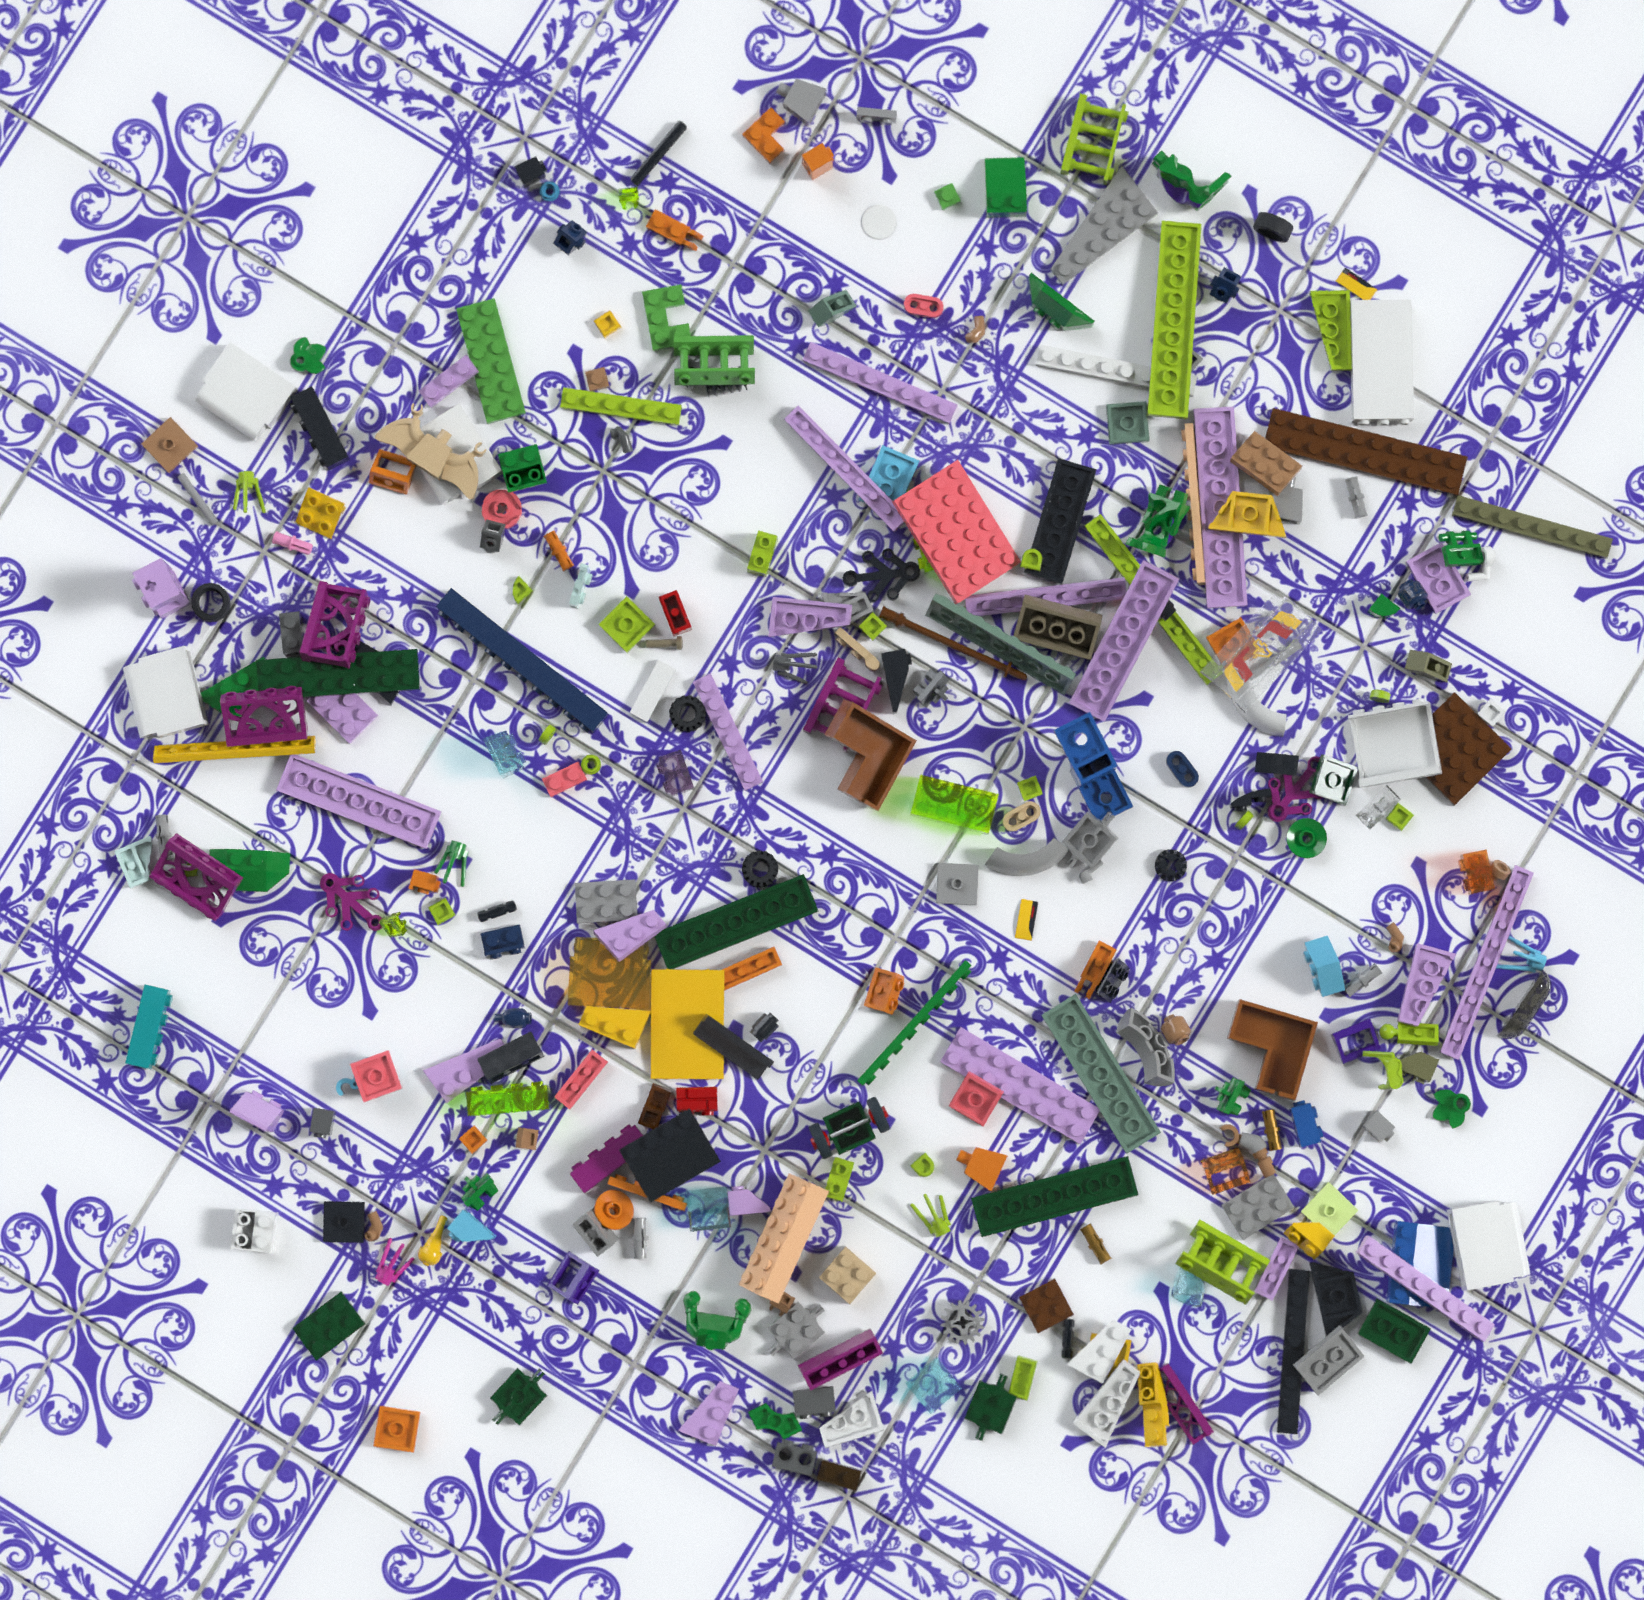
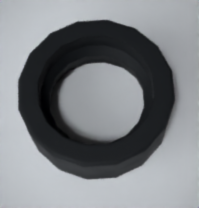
M1260 212L1253 225L1257 233L1281 243L1288 242L1294 229L1293 225L1287 220L1267 212Z
M205 583L194 591L191 605L194 613L202 620L218 622L229 613L231 601L227 591L220 585ZM207 591H215L222 597V608L215 614L204 613L200 608V597Z

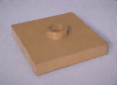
M171 417L141 443L169 474L199 447Z

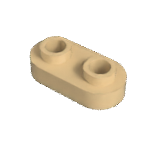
M1029 801L1009 811L1002 820L1004 828L1010 832H1015L1036 821L1041 813L1040 807L1037 803ZM1027 809H1033L1034 814L1032 816L1027 815ZM1014 818L1016 824L1010 825L1009 819Z

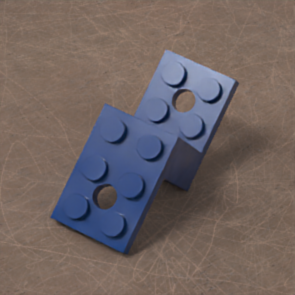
M1091 712L1054 730L1072 766L1070 773L1089 811L1097 819L1102 820L1108 812L1116 816L1133 807L1115 771L1118 765ZM1084 734L1087 742L1084 745L1077 744L1075 741L1076 735ZM1104 792H1108L1112 796V800L1108 804L1103 803L1100 799L1101 794Z

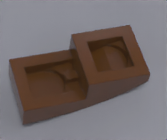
M653 1083L637 1124L650 1129L657 1128L672 1090Z

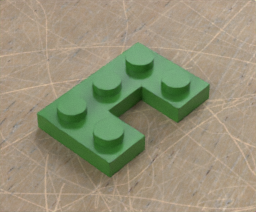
M681 284L642 291L653 351L673 348L674 336H691L689 323L669 327L667 320V308L685 305Z

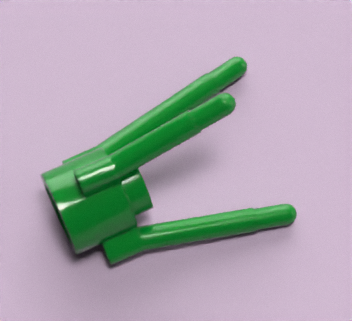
M452 840L451 844L447 845L446 851L434 871L435 874L439 872L449 855L450 861L444 875V884L447 882L455 859L460 860L462 857L461 887H464L466 862L469 851H466V844Z

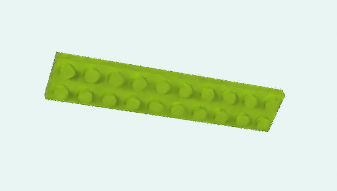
M1161 221L1147 416L1188 419L1202 226L1199 223Z

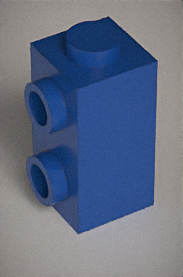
M1305 1100L1293 1103L1294 1107L1289 1108L1299 1147L1320 1143L1323 1132L1321 1126L1316 1124L1315 1118H1318L1316 1107L1311 1106V1103L1306 1104Z

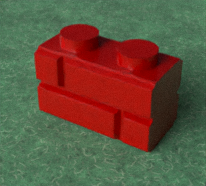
M675 590L658 597L673 637L691 631L692 627L678 591Z
M717 1087L676 1088L677 1112L682 1113L690 1108L692 1113L702 1112V1116H712L714 1111H718Z

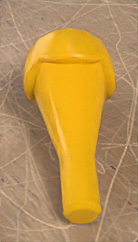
M441 1215L439 1217L435 1230L424 1246H421L419 1249L418 1258L425 1266L436 1265L441 1259L442 1232L447 1221L446 1216Z

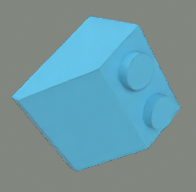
M462 1210L447 1228L450 1231L448 1235L456 1242H460V1240L466 1242L496 1238L492 1231L467 1210Z

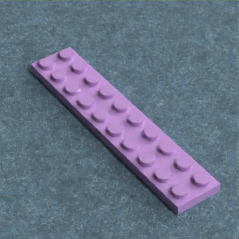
M1234 406L1194 409L1206 581L1207 609L1247 606L1243 533L1209 530V524L1214 521L1218 511L1227 502L1231 492H1240L1238 467L1230 462L1231 457L1237 451Z

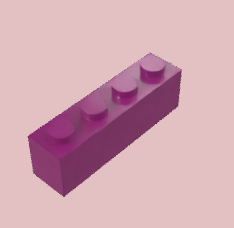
M628 1124L620 1130L621 1135L615 1139L612 1136L603 1143L605 1145L600 1151L595 1149L588 1154L589 1159L586 1162L582 1163L579 1161L571 1167L573 1171L570 1175L583 1193L589 1191L626 1163L619 1149L643 1136L636 1125L631 1127Z
M868 1329L799 1364L798 1367L811 1391L883 1354V1351L872 1330Z

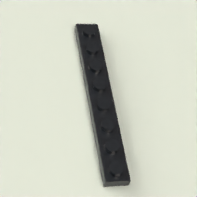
M1289 1269L1277 1433L1298 1434L1302 1376L1293 1364L1304 1355L1309 1270Z

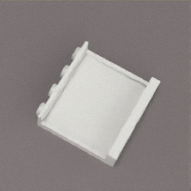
M1424 699L1412 700L1413 704L1409 705L1399 702L1392 704V708L1385 709L1384 706L1373 707V711L1365 712L1364 709L1352 711L1353 715H1348V719L1351 722L1360 776L1359 785L1361 788L1442 774L1430 702H1425Z

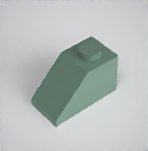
M844 290L821 299L808 312L819 328L848 313L856 307V304L848 291Z

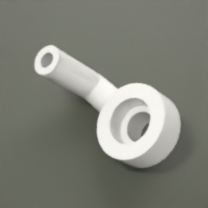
M1481 547L1484 563L1481 564L1482 572L1466 574L1467 582L1489 579L1490 566L1496 561V552L1492 547Z

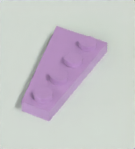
M1419 943L1416 944L1397 1022L1414 1027L1419 1025L1451 962L1454 960L1455 953Z

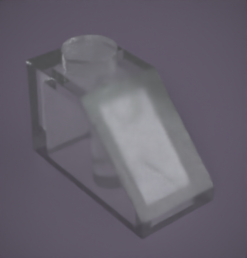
M1386 785L1356 816L1370 830L1401 799Z

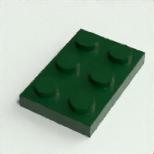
M341 1291L292 1329L317 1361L366 1323Z
M1376 1298L1357 1334L1412 1364L1431 1328Z

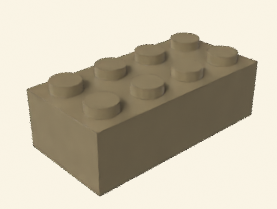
M1025 594L1014 636L1022 642L1091 660L1103 615Z

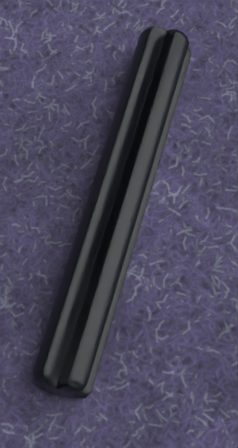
M678 121L632 175L630 181L634 185L639 186L684 133L687 129L685 123Z

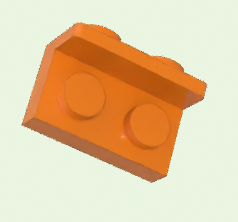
M875 967L864 1006L893 1015L898 1006L900 991L904 987V976Z

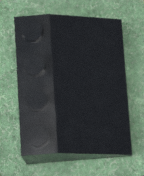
M690 1108L619 1149L650 1203L721 1162Z

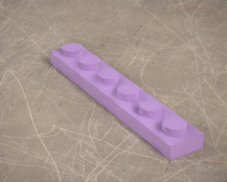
M711 673L693 681L695 689L744 790L746 791L763 783Z

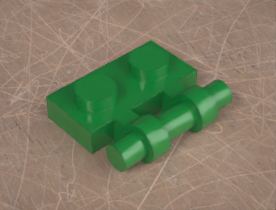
M1465 530L1461 531V533L1447 531L1444 534H1439V541L1448 543V545L1442 547L1445 567L1474 566L1484 563L1481 545L1473 544L1472 541L1477 539L1476 532ZM1457 541H1462L1463 544L1457 545Z

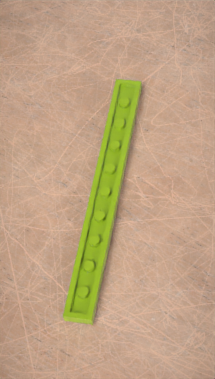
M1099 514L1084 527L1130 586L1141 565L1104 517ZM1176 611L1166 621L1162 618L1158 619L1159 625L1206 686L1223 674Z

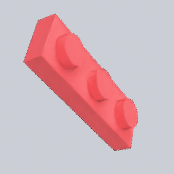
M592 1049L554 1097L568 1109H571L608 1061Z

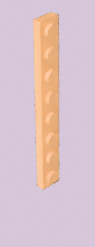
M1193 423L1185 424V429L1181 430L1182 441H1186V449H1183L1184 461L1188 462V469L1184 470L1185 481H1189L1190 488L1186 489L1188 494L1187 501H1191L1188 520L1192 521L1193 526L1192 529H1189L1190 541L1194 540V548L1191 549L1192 561L1195 560L1196 568H1192L1193 581L1197 580L1198 585H1205L1195 432Z

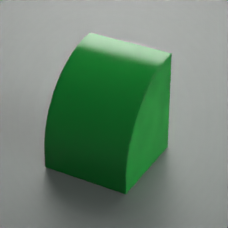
M1380 594L1367 612L1376 618H1389L1396 614L1400 607L1383 594Z

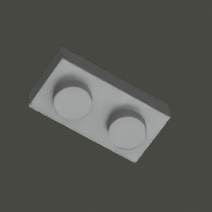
M857 107L856 119L862 123H872V121H879L882 125L896 123L897 111Z

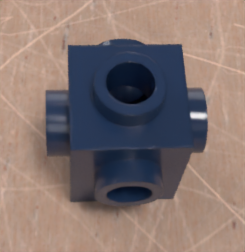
M571 220L567 225L562 224L553 244L567 255H570L574 250H580L586 242L584 238L588 232L581 225Z
M1224 267L1220 275H1215L1209 286L1213 288L1209 295L1227 304L1230 297H1236L1240 289L1237 287V284L1242 276Z

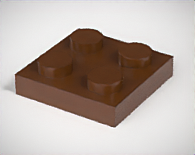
M1055 1278L1019 1297L1038 1334L1074 1315Z

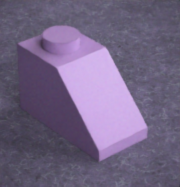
M744 1186L731 1187L732 1191H728L730 1216L771 1212V1208L750 1190H744Z

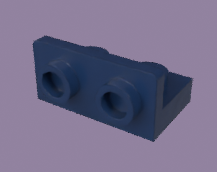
M520 924L480 933L484 956L490 957V960L501 958V954L507 952L510 955L522 953L521 949H525Z

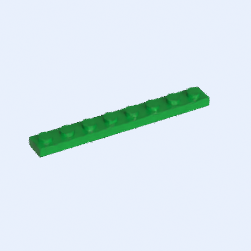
M965 960L860 1076L857 1080L858 1083L862 1086L866 1083L869 1086L876 1078L874 1073L879 1068L883 1071L890 1063L888 1058L892 1054L897 1055L904 1047L902 1042L906 1038L910 1041L917 1033L915 1028L920 1023L924 1025L931 1017L929 1012L933 1008L937 1011L945 1002L942 998L947 993L951 995L958 987L956 985L957 981L960 978L965 980L972 972L969 969L972 965Z

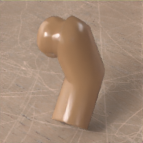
M1393 922L1386 929L1391 934L1388 948L1391 952L1396 953L1402 949L1404 935Z
M377 1211L368 1214L371 1226L368 1232L365 1233V1239L369 1242L376 1241L383 1230Z

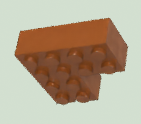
M843 700L824 734L856 754L837 790L864 806L879 811L917 740L854 702Z
M1242 999L1237 1001L1227 1039L1265 1050L1255 1090L1268 1094H1274L1276 1091V1096L1292 1101L1296 1100L1318 1022Z

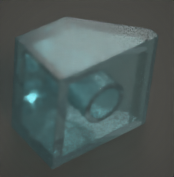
M503 731L483 739L503 779L525 769L523 763H526V760L521 751L517 753L514 747L517 745L513 734L509 735L507 731Z
M937 1356L905 1382L930 1414L962 1389Z

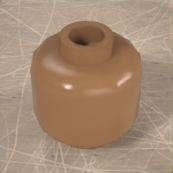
M1169 1015L1164 1019V1023L1161 1026V1031L1169 1044L1178 1046L1190 1038L1191 1029L1183 1016Z

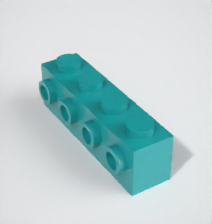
M144 985L125 1061L126 1064L152 1069V1066H156L158 1054H156L157 1046H161L163 1034H161L162 1026L165 1027L168 1020V1015L165 1014L167 1006H171L173 995H170L171 990Z

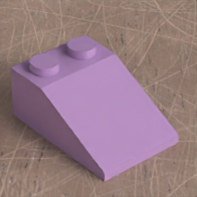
M255 1090L252 1093L246 1091L231 1108L230 1113L264 1131L273 1132L284 1113V1110L280 1109L281 1104L272 1099L270 1102L263 1100L264 1095Z

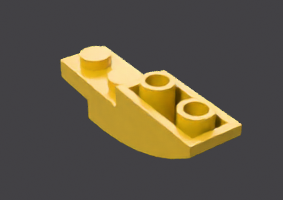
M1158 1363L1137 1364V1370L1140 1371L1138 1377L1139 1405L1143 1406L1145 1447L1167 1446L1166 1426H1169V1415L1164 1384Z

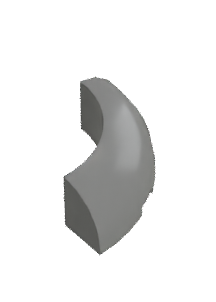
M1055 838L1042 849L1029 854H1013L997 847L985 865L1006 875L1030 876L1053 867L1066 856L1069 850Z
M1130 1008L1120 1019L1116 1034L1129 1041L1138 1052L1144 1067L1145 1084L1152 1086H1168L1173 1084L1175 1078L1173 1058L1170 1059L1167 1049L1169 1045L1161 1031L1158 1033L1149 1018L1141 1012Z

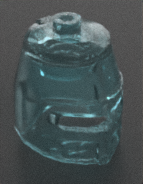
M1180 1267L1174 1279L1171 1295L1174 1299L1184 1304L1201 1307L1206 1288L1205 1281Z

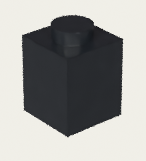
M536 156L515 166V170L524 188L546 178L544 173L547 171L543 160L538 161Z

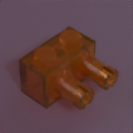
M1487 849L1462 854L1460 856L1461 859L1458 860L1460 871H1463L1465 879L1462 880L1464 890L1468 891L1469 895L1494 890L1495 886Z

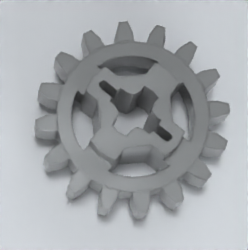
M958 1300L957 1306L950 1303L952 1309L945 1308L944 1310L947 1315L941 1316L945 1320L941 1327H946L943 1333L950 1334V1341L956 1338V1344H959L960 1340L967 1344V1339L974 1342L973 1336L977 1335L980 1337L981 1334L978 1330L984 1329L980 1322L985 1321V1319L979 1318L982 1311L976 1312L977 1305L974 1304L970 1307L969 1301L962 1305L961 1300ZM965 1309L970 1310L975 1317L967 1316ZM957 1310L958 1315L955 1319L949 1320L951 1314ZM962 1316L965 1320H972V1322L965 1324V1328H961V1325L953 1323L960 1321ZM976 1324L974 1331L968 1335L969 1327ZM956 1327L960 1330L961 1336L954 1334L950 1328Z

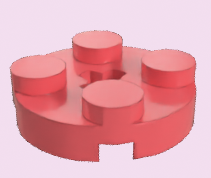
M497 489L485 497L482 505V515L485 521L487 519L506 524L505 529H509L520 520L522 505L515 493H508L507 490ZM498 505L507 506L505 514L497 513L499 510Z

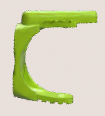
M1363 1051V1056L1378 1058L1386 1069L1387 1083L1378 1085L1379 1089H1398L1403 1085L1402 1063L1395 1057L1394 1052Z

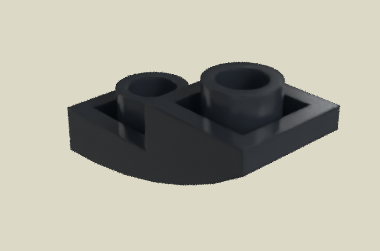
M1257 752L1255 772L1297 776L1299 756Z
M1271 788L1247 793L1234 800L1230 804V808H1235V812L1247 811V807L1252 806L1251 799H1254L1255 802H1267L1266 798L1271 797Z

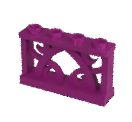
M319 581L300 649L302 661H315L350 668L351 662L354 663L356 657L355 646L360 643V627H363L365 624V609H368L371 599L368 597L366 589L349 588ZM329 594L340 595L342 597L338 601L335 598L329 596ZM351 597L358 600V605L355 608H351L350 605L353 601L347 602L345 606L343 602ZM326 608H329L332 612L330 614H325L324 610ZM339 612L348 626L336 636L330 637L328 629L321 624V621L330 620ZM324 632L326 640H324V636L321 638L317 637L318 633ZM334 646L335 650L339 652V647L343 646L345 647V653L341 656H334L331 653L330 647ZM326 648L327 654L313 652V650Z
M302 687L268 688L264 691L247 690L243 693L227 692L221 695L220 706L227 747L302 740L308 737ZM294 700L297 705L294 710L287 712L286 710L290 708L291 703L286 705L283 701ZM241 705V709H234L241 717L230 713L229 707ZM262 705L278 714L271 720L269 727H263L256 719L249 718ZM299 712L300 724H295L291 716ZM283 719L282 721L279 722V723L282 724L281 726H276V725H275V723H276L277 721ZM230 720L238 721L237 730H231ZM246 723H252L256 726V728L249 729V726H251V724Z
M177 833L167 841L165 849L149 875L155 883L162 885L171 891L173 895L181 898L189 906L196 908L207 918L214 921L223 915L238 885L243 880V877ZM171 851L175 853V860L167 859ZM170 864L175 866V868L168 870L173 875L164 870V865ZM197 868L202 871V877L207 886L191 887L184 870L191 871ZM223 886L228 889L225 896L219 890ZM213 892L219 898V905L213 903L215 902V895L213 894Z

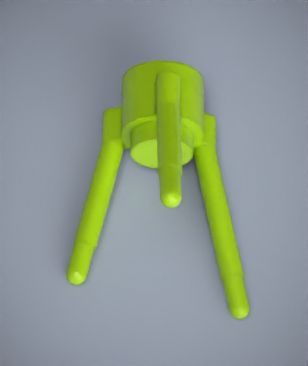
M242 471L238 473L233 510L237 509L241 488L243 490V512L247 513V490L253 489L254 486L262 513L266 512L258 485V478H254V472Z
M923 1195L934 1218L931 1222L932 1225L913 1203L910 1204L914 1212L927 1226L930 1234L934 1233L936 1238L951 1231L949 1228L951 1223L947 1216L942 1195H939L943 1218H938L928 1195Z

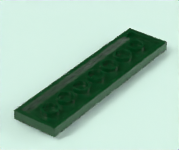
M418 649L356 653L354 663L351 662L349 669L343 666L315 661L306 662L302 661L301 657L256 660L258 691H264L268 688L284 689L288 686L302 687L303 698L420 690Z
M802 874L665 928L654 937L668 969H675L819 911L806 878Z
M1126 1156L972 1197L971 1201L981 1237L1131 1198L1139 1194L1129 1157Z

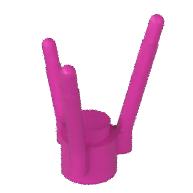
M392 1238L388 1239L380 1264L376 1269L377 1275L375 1276L379 1282L387 1286L390 1285L391 1281L395 1283L397 1278L414 1261L412 1257L395 1273L392 1267L404 1248V1244H401L389 1265L384 1266Z

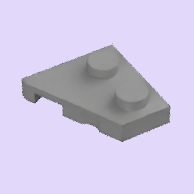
M866 593L821 594L824 602L852 605L851 623L874 612Z

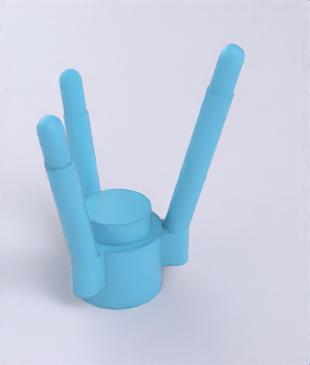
M1511 936L1508 937V940L1531 952L1529 955L1518 951L1513 952L1515 955L1527 959L1526 964L1529 966L1497 964L1496 968L1530 971L1533 973L1536 970L1542 971L1544 969L1547 956L1542 955L1541 951L1535 950Z

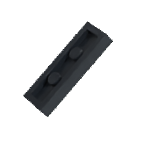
M528 1032L479 1057L478 1062L486 1079L492 1084L545 1056L533 1033Z

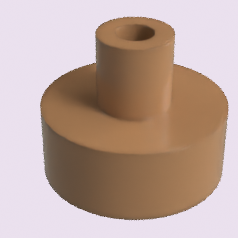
M1494 860L1489 867L1492 873L1490 878L1493 881L1498 879L1505 880L1511 873L1509 866L1500 860Z

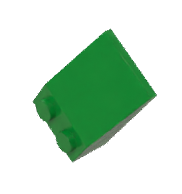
M1025 157L985 158L986 218L1026 217Z

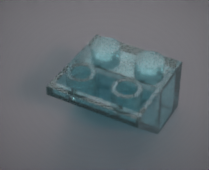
M727 1187L686 1191L690 1232L731 1227Z

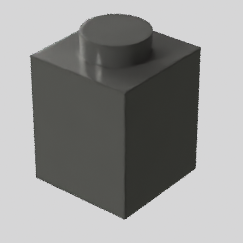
M313 1108L310 1132H314V1137L326 1139V1135H332L336 1111Z

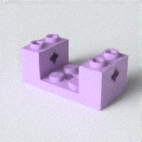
M162 558L133 572L135 577L132 579L133 584L137 590L141 589L144 595L141 597L146 608L150 607L155 616L159 615L163 619L191 604L173 568Z

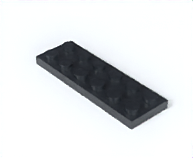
M1058 458L1031 549L1038 550L1042 555L1040 571L1025 569L1024 574L1063 584L1097 469Z

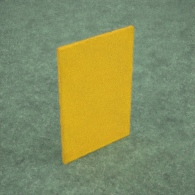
M651 969V1079H724V1056L693 1034L706 1014L724 1026V970Z

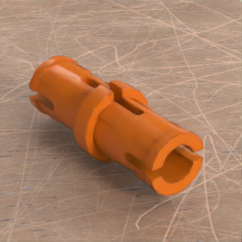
M555 530L543 536L552 550V556L556 557L563 572L573 567L574 564L566 552L567 548L565 545H562Z

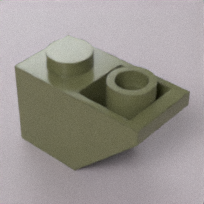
M1423 1052L1400 1059L1403 1076L1406 1074L1413 1076L1412 1080L1420 1084L1428 1083L1433 1077L1439 1059Z

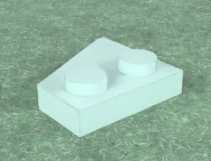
M583 563L580 564V573L575 581L569 602L570 606L578 608L579 604L583 605L586 593H584L585 586L590 585L593 574H590L589 565Z
M151 836L114 851L131 889L150 881Z

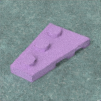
M654 910L593 930V933L615 959L620 962L665 929L666 923Z
M720 1381L678 1431L716 1446L739 1388Z

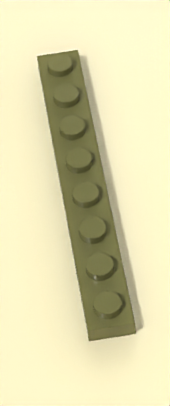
M1460 495L1456 497L1452 516L1605 559L1608 558L1613 541L1609 537Z

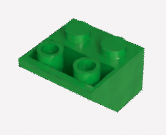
M537 444L498 454L508 493L547 483Z

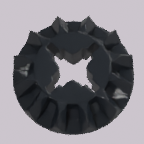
M1167 849L1161 852L1155 860V871L1165 881L1179 880L1187 870V861L1184 855L1177 850ZM1165 858L1170 862L1178 860L1174 865L1177 872L1173 869L1164 871L1168 865Z

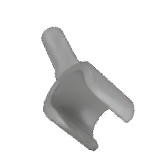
M1101 860L1094 868H1089L1080 873L1079 878L1082 884L1093 880L1090 873H1093L1104 864Z

